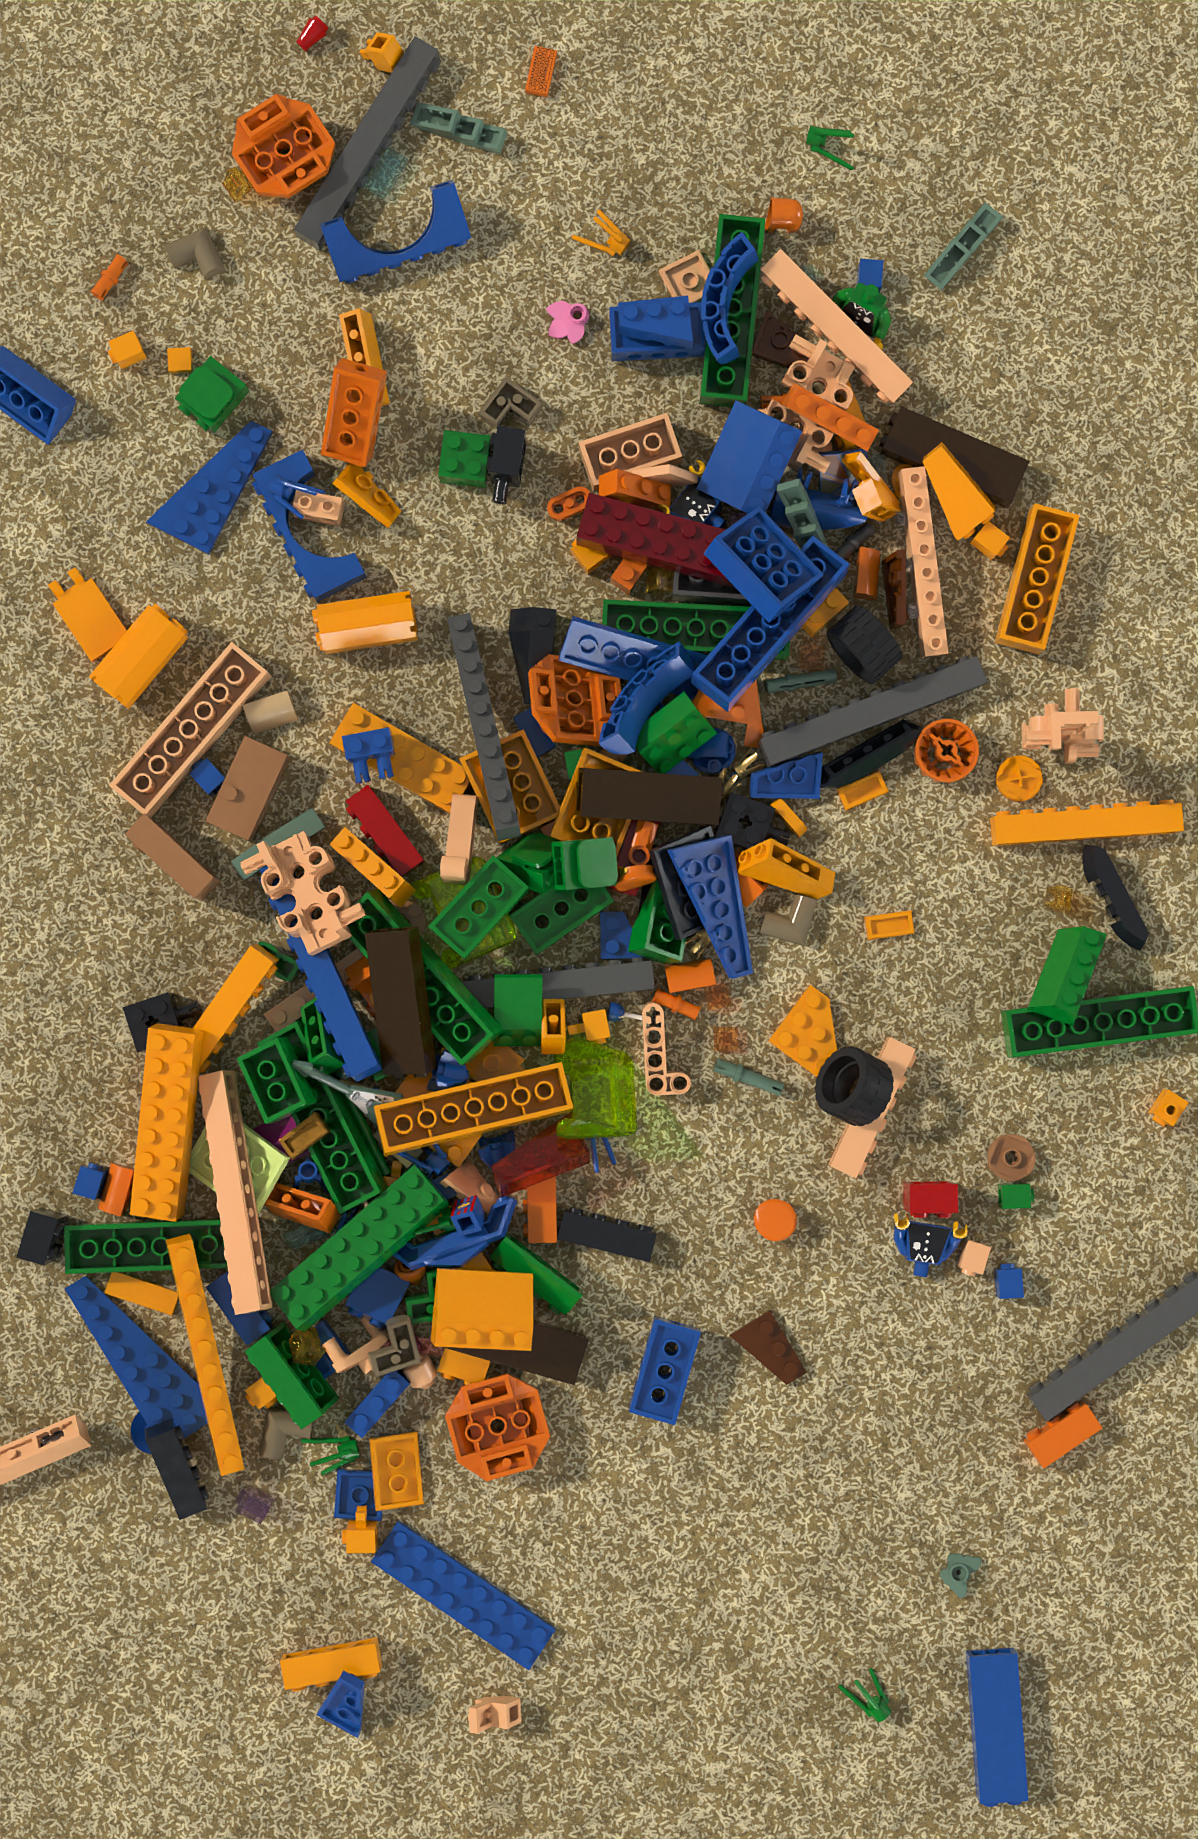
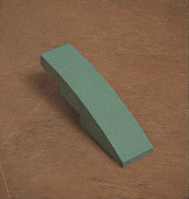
M419 102L416 105L410 122L412 126L474 148L499 154L508 134L505 128L484 124L482 119L463 116L458 110Z
M985 202L959 234L953 238L924 274V277L942 291L1003 219V216Z
M800 478L777 484V492L785 506V514L794 529V538L799 548L801 549L812 536L828 547L816 513Z
M311 808L258 843L264 841L270 847L275 846L302 831H305L308 837L311 838L324 830L325 826L313 808ZM256 844L231 861L243 881L260 872L257 869L246 875L240 863L259 853Z

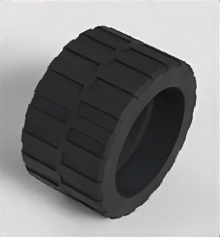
M854 606L827 630L826 636L839 658L853 673L869 684H874L902 659L900 646L890 631L872 613L861 606Z
M848 1046L840 1048V1050L835 1051L825 1060V1063L819 1070L815 1085V1098L818 1106L824 1112L850 1125H868L880 1117V1114L885 1111L886 1106L891 1100L894 1088L892 1071L884 1061L857 1047ZM859 1077L856 1088L849 1096L852 1085L854 1084L855 1080Z

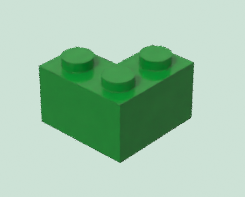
M450 1267L427 1268L425 1274L428 1292L404 1295L406 1314L410 1317L412 1324L433 1320L437 1268L450 1269Z

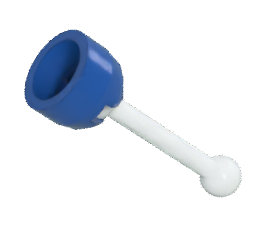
M610 1002L607 1020L615 1022L622 1020L624 1017L642 1020V1015L625 1012L622 1005ZM651 1018L652 1023H655V1018Z

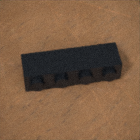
M570 1207L569 1211L564 1210L557 1239L650 1262L657 1235L656 1232L652 1231L653 1227L639 1224L638 1228L629 1226L630 1221L616 1218L615 1222L606 1220V1215L594 1212L592 1216L584 1215V1210Z
M173 1418L145 1428V1440L178 1518L181 1520L206 1510V1500L209 1499V1494L206 1486L200 1485L199 1479H201V1475L197 1465L192 1466L190 1460L193 1457L189 1446H184L182 1439H184L182 1428L180 1425L176 1426Z

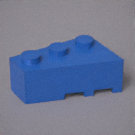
M688 296L618 303L617 314L620 335L645 341L661 342L663 345L668 346L675 345L692 351L693 336Z

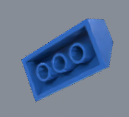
M2 345L0 347V410L49 445L71 417L76 399Z

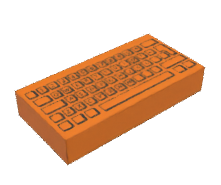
M534 46L525 93L548 98L557 50Z

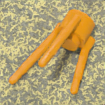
M600 209L597 210V214L606 224L596 216L593 220L611 235L607 241V244L610 245L609 247L572 235L573 240L605 251L613 257L616 253L621 256L631 242L627 238L628 236L621 232Z

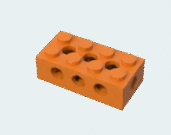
M342 358L337 363L333 371L321 455L361 467L367 466L374 453L387 376L386 370Z

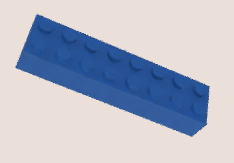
M812 536L800 550L824 576L770 623L751 606L692 673L691 684L728 712L847 575L850 564L816 537Z

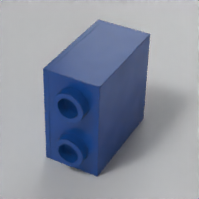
M379 1267L351 1292L345 1308L349 1309V1314L357 1318L363 1316L370 1319L369 1323L379 1329H382V1327L387 1328L386 1321L394 1317L410 1282L404 1281L397 1275Z

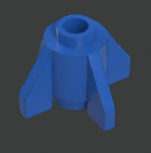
M443 1049L441 1056L435 1054L437 1068L432 1070V1078L428 1082L427 1090L440 1091L467 1083L469 1071L466 1070L465 1064L461 1066L448 1050Z
M510 1130L502 1136L490 1139L481 1137L478 1141L480 1159L492 1171H496V1173H505L514 1164L513 1160L516 1152L514 1131Z

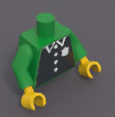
M858 283L854 288L848 287L839 290L832 301L865 334L872 338L875 336V339L872 341L882 350L881 340L885 339L891 324V316L886 307L887 298L878 293V288L873 284L866 286L863 283Z

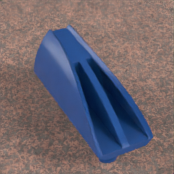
M803 468L798 469L796 479L800 478L822 530L852 527L863 524L867 520V517L862 515L857 501L854 500L852 490L857 488L859 484L856 480L853 481L850 490H848V478L844 479L841 494L837 496L808 489L813 472L808 470L804 480H802ZM776 488L769 517L778 526L793 528L785 514V506Z

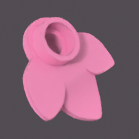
M558 301L546 308L548 314L554 318L548 332L550 337L559 339L567 336L571 344L582 339L585 333L584 325L589 319V311L583 304L575 303L570 305L565 301ZM579 312L582 317L575 319L573 317L574 313Z

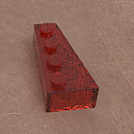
M572 1112L492 1165V1177L501 1197L589 1164L590 1151Z

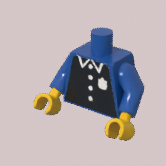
M696 460L700 466L699 470L696 472L693 466H689V471L699 476L698 482L688 484L670 508L667 505H659L658 507L663 510V513L723 529L726 525V520L719 516L722 510L721 500L697 489L705 470V464L700 460Z
M894 1214V1242L899 1253L906 1260L915 1261L913 1273L915 1276L927 1277L929 1264L941 1265V1262L946 1261L956 1250L961 1239L967 1236L968 1225L966 1224L963 1229H958V1221L953 1223V1231L951 1232L952 1228L948 1226L909 1221L908 1214H905L903 1220H899L898 1214Z

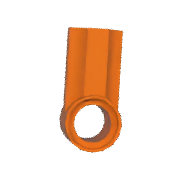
M638 820L628 854V862L631 866L647 865L650 859L649 850L652 849L658 828L657 824ZM636 851H641L645 854V860L641 863L635 862L632 854Z

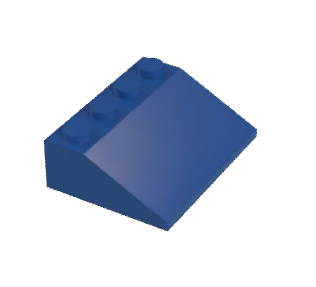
M735 400L697 489L746 513H750L758 506L766 513L776 491L777 484L781 480L802 431Z
M760 506L716 536L704 552V555L768 623L783 613L824 576Z

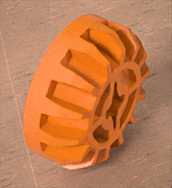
M936 720L927 725L918 736L913 748L915 753L914 761L919 766L921 773L931 778L933 782L949 784L961 780L973 770L979 756L977 738L967 725L958 720ZM940 737H948L954 741L942 740ZM957 745L959 746V749H960V756L957 755V752H958ZM929 746L934 749L935 760L932 763L928 757ZM948 747L950 751L947 755L943 756L941 754L943 749ZM937 762L949 763L952 767L940 769L934 765Z

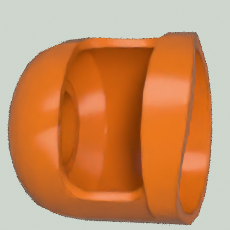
M771 197L764 232L773 234L775 229H787V233L791 234L798 231L803 221V208L800 202L795 199Z

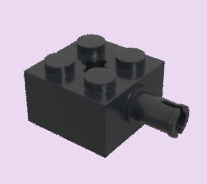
M497 426L496 433H492L490 447H492L491 453H493V456H488L487 470L488 476H491L492 484H495L492 498L493 503L507 504L509 486L520 488L527 444L525 430Z
M731 792L714 838L732 835L733 846L746 850L770 838L787 846L791 832L774 827L770 823L776 808ZM744 818L748 819V824H751V826H747L745 829L741 828L742 824L739 822V820L742 821Z
M167 992L123 1007L137 1053L146 1052L148 1028L151 1027L153 1018L159 1019L160 1024L184 1027L183 1020L202 1015V1009L191 1011L201 1007L198 1000L178 1007L173 993Z

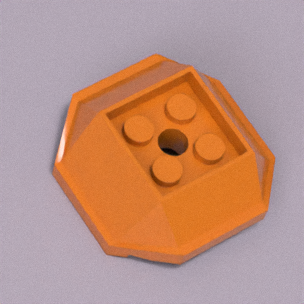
M275 94L237 118L232 156L259 196L290 198L328 174L336 144L310 104ZM283 149H289V150H290V151H289L287 154H285V155L279 154L280 151L283 150Z
M548 654L528 672L532 715L540 724L542 731L553 742L599 746L603 723H608L612 714L610 708L621 692L620 678L558 661L559 655Z
M509 1373L461 1386L445 1414L457 1463L477 1474L485 1481L533 1469L550 1438L538 1388ZM495 1419H500L504 1422L505 1426L501 1430H496L492 1427L491 1422Z

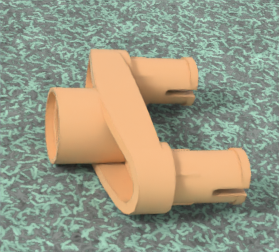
M363 1317L360 1321L372 1337L370 1342L350 1355H345L334 1337L325 1342L322 1347L332 1360V1366L337 1373L347 1371L358 1365L364 1375L372 1371L368 1353L380 1349L390 1339L387 1329H379L369 1323L370 1319Z

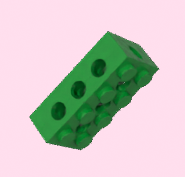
M493 855L428 927L466 960L529 891V887ZM494 884L500 885L502 892L498 896H492L488 892L490 886ZM477 902H482L486 905L485 911L481 914H476L472 910L473 905ZM460 920H467L470 926L467 931L460 932L457 930L456 925Z
M554 886L545 894L538 895L509 916L537 956L613 904L614 900L605 887L555 890ZM578 890H584L588 893V898L585 901L579 902L575 899L574 895ZM559 903H565L569 907L565 915H558L555 912V907ZM541 916L549 919V925L544 929L536 926V920Z

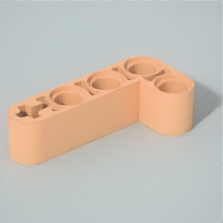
M453 794L446 854L442 856L440 864V876L444 884L466 885L470 881L478 811V796Z
M648 1002L642 1008L646 1088L653 1095L686 1093L691 1086L688 1074L680 1070L667 1071L663 1009L657 1002ZM650 1007H655V1010L659 1011V1014L655 1015V1023H660V1026L650 1025L646 1027V1023L651 1024V1017L646 1014V1012L650 1011ZM656 1030L660 1033L661 1036L657 1042H650L647 1039L650 1031ZM652 1054H658L662 1057L659 1065L653 1066L648 1062ZM678 1076L686 1079V1084L682 1088H677L673 1085L674 1079ZM660 1078L663 1081V1085L659 1089H653L649 1085L651 1079Z

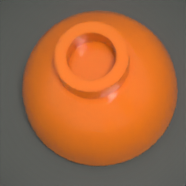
M400 1260L394 1265L395 1274L402 1280L410 1282V1285L421 1283L427 1266L411 1270Z

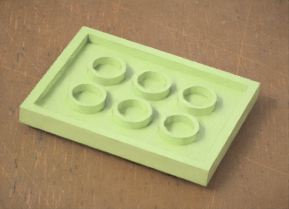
M243 1123L257 1213L259 1214L290 1157ZM205 1126L191 1151L189 1173L216 1192L213 1185L214 1176L212 1165L209 1161L210 1150L206 1139Z

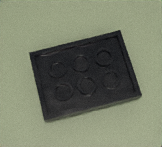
M704 826L649 850L676 940L684 939L705 928L667 850L714 838L711 826Z

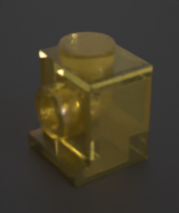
M310 1327L306 1332L296 1329L288 1339L293 1363L315 1366L326 1352L325 1347L320 1346L321 1341L316 1327Z

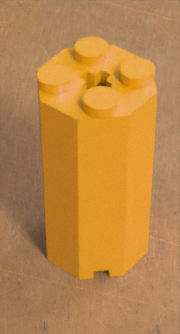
M405 591L317 605V609L312 610L314 624L319 628V632L315 633L317 646L325 654L417 641L418 632L414 606L411 605V592Z
M157 604L146 607L89 676L90 679L127 709L134 704L189 638L186 635L188 631L174 618L169 621L170 616Z

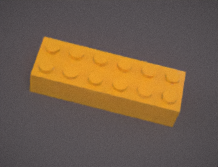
M1036 503L1029 509L994 643L1038 655L1045 650L1080 515Z
M352 703L330 740V745L345 754L342 736L389 727L392 732L396 755L390 756L394 777L388 778L385 771L386 778L450 815L453 794L466 795L471 786L463 766L357 704ZM369 759L367 761L368 768L379 773L376 759Z

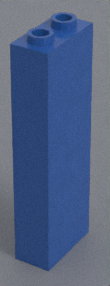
M1013 1647L966 1651L976 1797L980 1804L987 1807H994L998 1803L1006 1802L1010 1805H1019L1022 1801L1029 1800L1018 1655Z

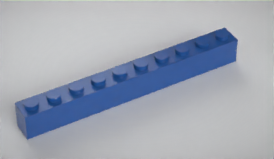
M265 866L259 869L261 874H263V872L267 870L268 867ZM276 878L273 881L272 886H276L279 883L280 878ZM287 894L274 901L271 898L268 899L273 910H278L280 916L291 912L296 906V899L293 895ZM312 912V913H311V918H312L313 920H316L315 917H314V914H313V912ZM297 918L291 921L290 928L297 924ZM289 935L290 938L287 939V943L291 951H296L299 959L296 960L297 966L302 973H306L308 978L305 980L309 992H314L317 998L314 1004L319 1014L323 1013L326 1018L323 1024L328 1034H333L336 1042L333 1043V1047L337 1055H342L345 1061L342 1067L347 1077H352L358 1082L383 1070L329 948L311 956L308 954L301 937Z

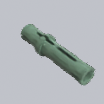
M835 668L798 675H791L789 673L785 677L765 679L768 694L787 690L788 692H793L794 689L837 683Z
M717 1058L713 1072L728 1076L734 1082L741 1081L777 1096H780L781 1090L784 1087V1082L743 1068L742 1064L738 1063V1065H735L721 1058Z

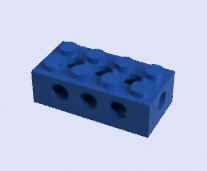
M701 302L689 303L693 336L692 351L686 350L684 347L663 345L661 342L645 341L620 335L617 307H609L612 361L704 357L705 335L701 319Z
M654 1315L628 1407L630 1413L672 1425L676 1424L700 1338V1328ZM668 1342H675L678 1345L677 1349L673 1352L666 1351L664 1347ZM668 1365L671 1367V1371L667 1375H661L658 1372L659 1367ZM661 1388L665 1393L661 1398H655L651 1395L652 1391Z

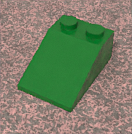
M656 880L653 882L633 925L628 951L663 964L682 962L686 938L681 940L675 939L659 883Z
M494 974L493 1018L502 1027L503 1031L493 1040V1046H541L542 974Z

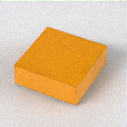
M190 347L167 348L168 372L170 374L193 372L192 349Z

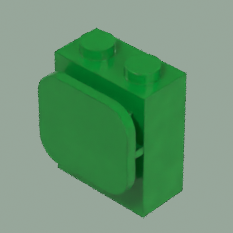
M210 356L181 385L175 400L179 404L177 408L185 416L189 417L191 414L197 419L195 423L204 431L209 429L215 433L249 393V389L244 382Z
M542 833L524 835L496 858L521 879L529 889L545 894L554 887L551 842L560 840Z
M613 837L551 842L555 890L617 885V857Z

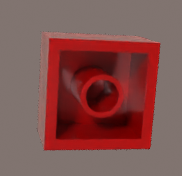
M951 1181L903 1182L904 1210L914 1218H927L928 1213H933V1215L940 1218L952 1217V1213H958V1184Z

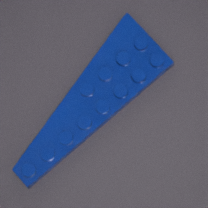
M84 1276L65 1288L71 1301L149 1427L173 1418L175 1425L181 1426L184 1438L207 1424L199 1384L96 1285Z

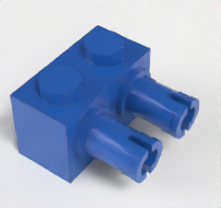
M389 727L342 736L345 757L349 763H353L356 784L363 783L362 775L365 783L371 781L367 765L369 759H376L379 779H386L385 771L388 778L394 777L390 756L396 755L392 732Z

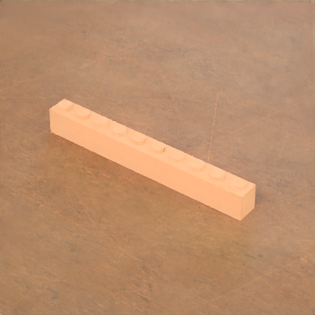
M221 1070L198 1076V1090L202 1099V1115L205 1118L206 1139L210 1150L209 1161L213 1169V1185L216 1189L217 1210L220 1214V1232L224 1240V1257L227 1261L229 1272L228 1282L231 1285L232 1306L235 1315L271 1309L273 1307L235 1071Z

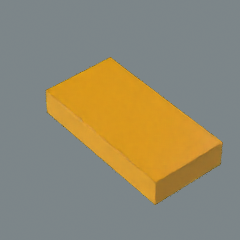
M880 771L836 789L845 811L889 792Z
M911 910L864 917L867 940L915 934Z

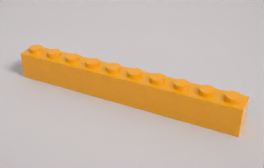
M190 1234L167 1239L166 1244L220 1475L224 1476L244 1470L245 1468L195 1249Z

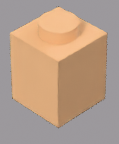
M965 1238L957 1261V1266L962 1268L961 1272L975 1277L976 1273L983 1275L991 1247Z

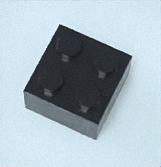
M46 1208L30 1211L16 1258L43 1266L56 1261V1258L59 1259L64 1247L61 1244L64 1226L70 1224L68 1222L69 1215Z

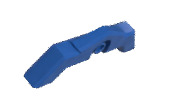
M509 1196L497 1199V1203L491 1206L487 1220H484L482 1231L459 1236L456 1230L414 1246L408 1242L393 1256L411 1270L424 1266L463 1267L490 1245L489 1243L505 1238L517 1201Z

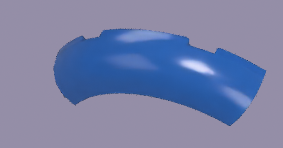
M743 232L732 239L722 250L721 256L709 271L702 293L701 319L705 338L712 354L720 364H726L740 356L729 331V306L739 281L759 261L755 248Z
M680 641L657 655V661L647 670L642 668L620 692L610 708L612 714L608 723H603L599 744L605 750L614 754L635 752L639 733L654 708L673 689L692 677L695 669L687 650Z

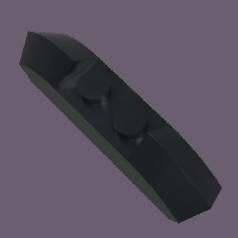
M902 719L822 766L820 788H836L850 784L888 763L912 746L920 735L922 727L909 720Z
M1085 844L1082 856L1084 874L1088 883L1095 881L1097 884L1094 886L1095 891L1100 898H1104L1107 904L1105 909L1111 919H1115L1116 922L1110 925L1123 942L1141 951L1146 943L1149 932L1104 848Z

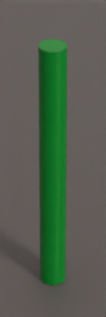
M342 1093L382 1175L385 1176L391 1173L362 1111L347 1098L346 1094Z

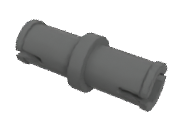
M865 522L852 536L848 535L845 538V542L835 553L846 560L854 552H858L861 545L875 534L874 529Z

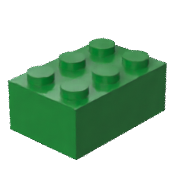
M683 692L645 721L637 738L636 748L657 773H666L716 735L717 732L689 696Z
M288 1037L275 1038L236 1058L265 1124L278 1122L317 1102L307 1078L303 1077L292 1066L293 1060H298Z

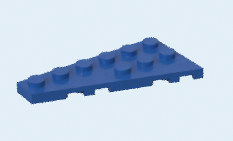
M250 421L159 508L146 523L209 555L273 432Z
M724 835L667 850L728 977L735 979L752 974L753 968L732 835Z

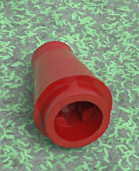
M314 15L312 19H308L296 43L306 52L327 35L326 31L329 28L320 18Z

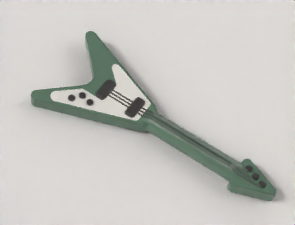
M293 1060L292 1066L303 1077L310 1076L346 1094L347 1098L376 1126L374 1106L403 1099V1094L348 1085L314 1068L313 1063Z

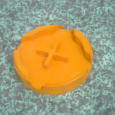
M1025 755L1007 758L998 767L996 772V785L999 792L1005 798L1014 802H1024L1033 798L1040 791L1043 783L1040 766L1032 758Z

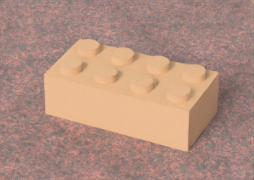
M668 413L579 442V452L593 493L599 491V476L615 469L632 473L636 469L667 464L676 466L682 462V454Z

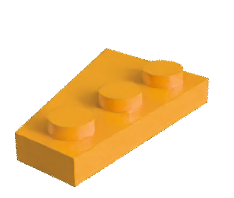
M349 463L332 484L366 510L378 522L389 528L401 513V510L385 490L379 489L372 481L374 477L369 471L365 472L361 466Z

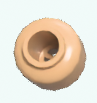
M419 1352L421 1363L403 1368L402 1372L412 1388L427 1389L434 1384L437 1369L427 1354Z

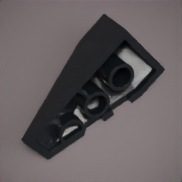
M527 607L511 609L508 633L524 704H531L529 670L548 654L553 655L557 609Z

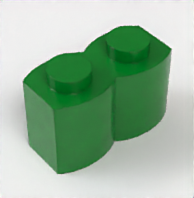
M260 941L258 943L260 946L279 959L276 964L278 970L274 975L284 981L295 982L301 973L296 959L283 955L276 946Z

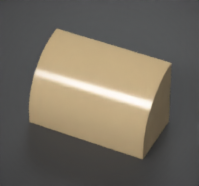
M287 690L243 705L254 735L299 720L291 695Z

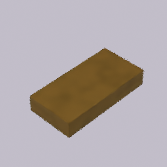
M314 1112L278 1141L291 1160H294L331 1132L320 1114Z

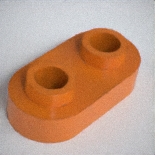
M579 486L551 498L547 504L548 515L555 521H562L583 512L590 491L585 487ZM583 497L584 502L579 504L576 502V498ZM556 506L563 507L561 513L555 512L554 509Z

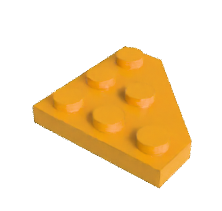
M810 984L768 1042L815 1077L818 1076L825 1060L837 1051L830 1000Z

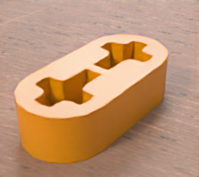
M776 798L769 805L776 808L774 811L776 815L798 838L808 830L805 824L781 798Z

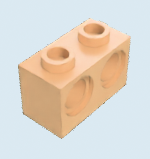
M296 490L293 507L304 516L301 520L341 527L345 503L341 497L319 493L312 495Z

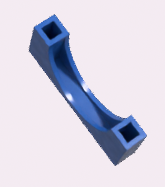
M453 180L430 187L432 193V213L429 223L422 235L411 245L403 249L380 251L364 245L351 234L342 216L320 223L339 282L344 281L345 284L352 283L358 280L357 276L363 274L372 276L378 274L381 268L388 266L389 269L401 266L402 261L408 259L411 262L423 258V254L429 252L438 254L445 251L447 246L454 245V247L465 245L467 240L471 239V235Z
M303 449L252 474L256 480L252 483L258 496L263 494L266 502L262 503L268 516L273 514L276 523L273 524L279 537L283 535L287 542L283 544L289 557L294 556L297 562L293 565L299 578L304 576L307 582L304 588L309 598L314 597L319 602L367 578L355 553L329 558L312 554L302 548L291 534L289 509L282 503L274 500L275 494L269 491L270 483L275 475L301 484L316 476ZM293 489L290 497H284L288 503L291 504L296 490Z

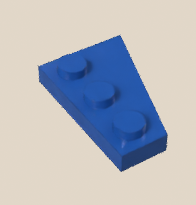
M815 752L751 773L750 797L820 799L823 752Z
M343 1670L316 1715L358 1738L362 1729L365 1682Z

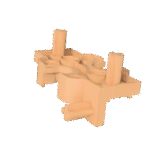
M795 335L789 347L809 359L807 362L802 360L794 362L789 367L781 383L788 388H791L793 383L846 411L853 399V392L846 383L855 367L827 352L824 349L827 342L820 339L817 345H814ZM793 372H802L804 379L799 380L795 378ZM813 383H821L824 386V392L822 394L814 393L812 390ZM841 394L845 402H837L834 395ZM772 399L765 414L771 416L772 411H777L782 416L781 421L789 425L799 423L802 427L801 436L787 466L798 471L803 463H806L824 474L831 461L817 453L823 451L830 442L833 433ZM817 434L821 436L822 443H815L812 435Z
M1064 689L1065 712H1059L1058 704H1045V716L1031 717L1028 726H1026V723L1022 724V749L1035 750L1041 749L1043 745H1048L1049 750L1061 749V743H1064L1065 764H1073L1077 758L1099 757L1100 747L1098 743H1095V740H1099V742L1104 741V717L1098 715V711H1080L1079 689Z
M305 831L294 834L293 837L271 847L262 841L256 844L259 850L258 854L240 862L241 868L246 875L267 865L268 869L263 872L261 883L265 893L273 901L287 894L295 897V908L291 912H287L279 917L277 916L276 919L279 926L292 937L302 938L307 952L311 956L332 946L334 948L339 947V942L352 936L348 924L366 916L360 903L351 907V900L344 886L339 885L329 892L321 890V878L325 874L334 871L336 866L332 857L323 848L312 846ZM322 856V861L314 865L315 860ZM298 867H303L305 870L303 877L295 879L293 876L294 870ZM276 878H280L279 883L276 886H272L273 881ZM340 897L339 904L332 906L334 899ZM315 908H321L323 911L321 918L313 920L311 918L312 911ZM297 918V924L290 928L291 921Z

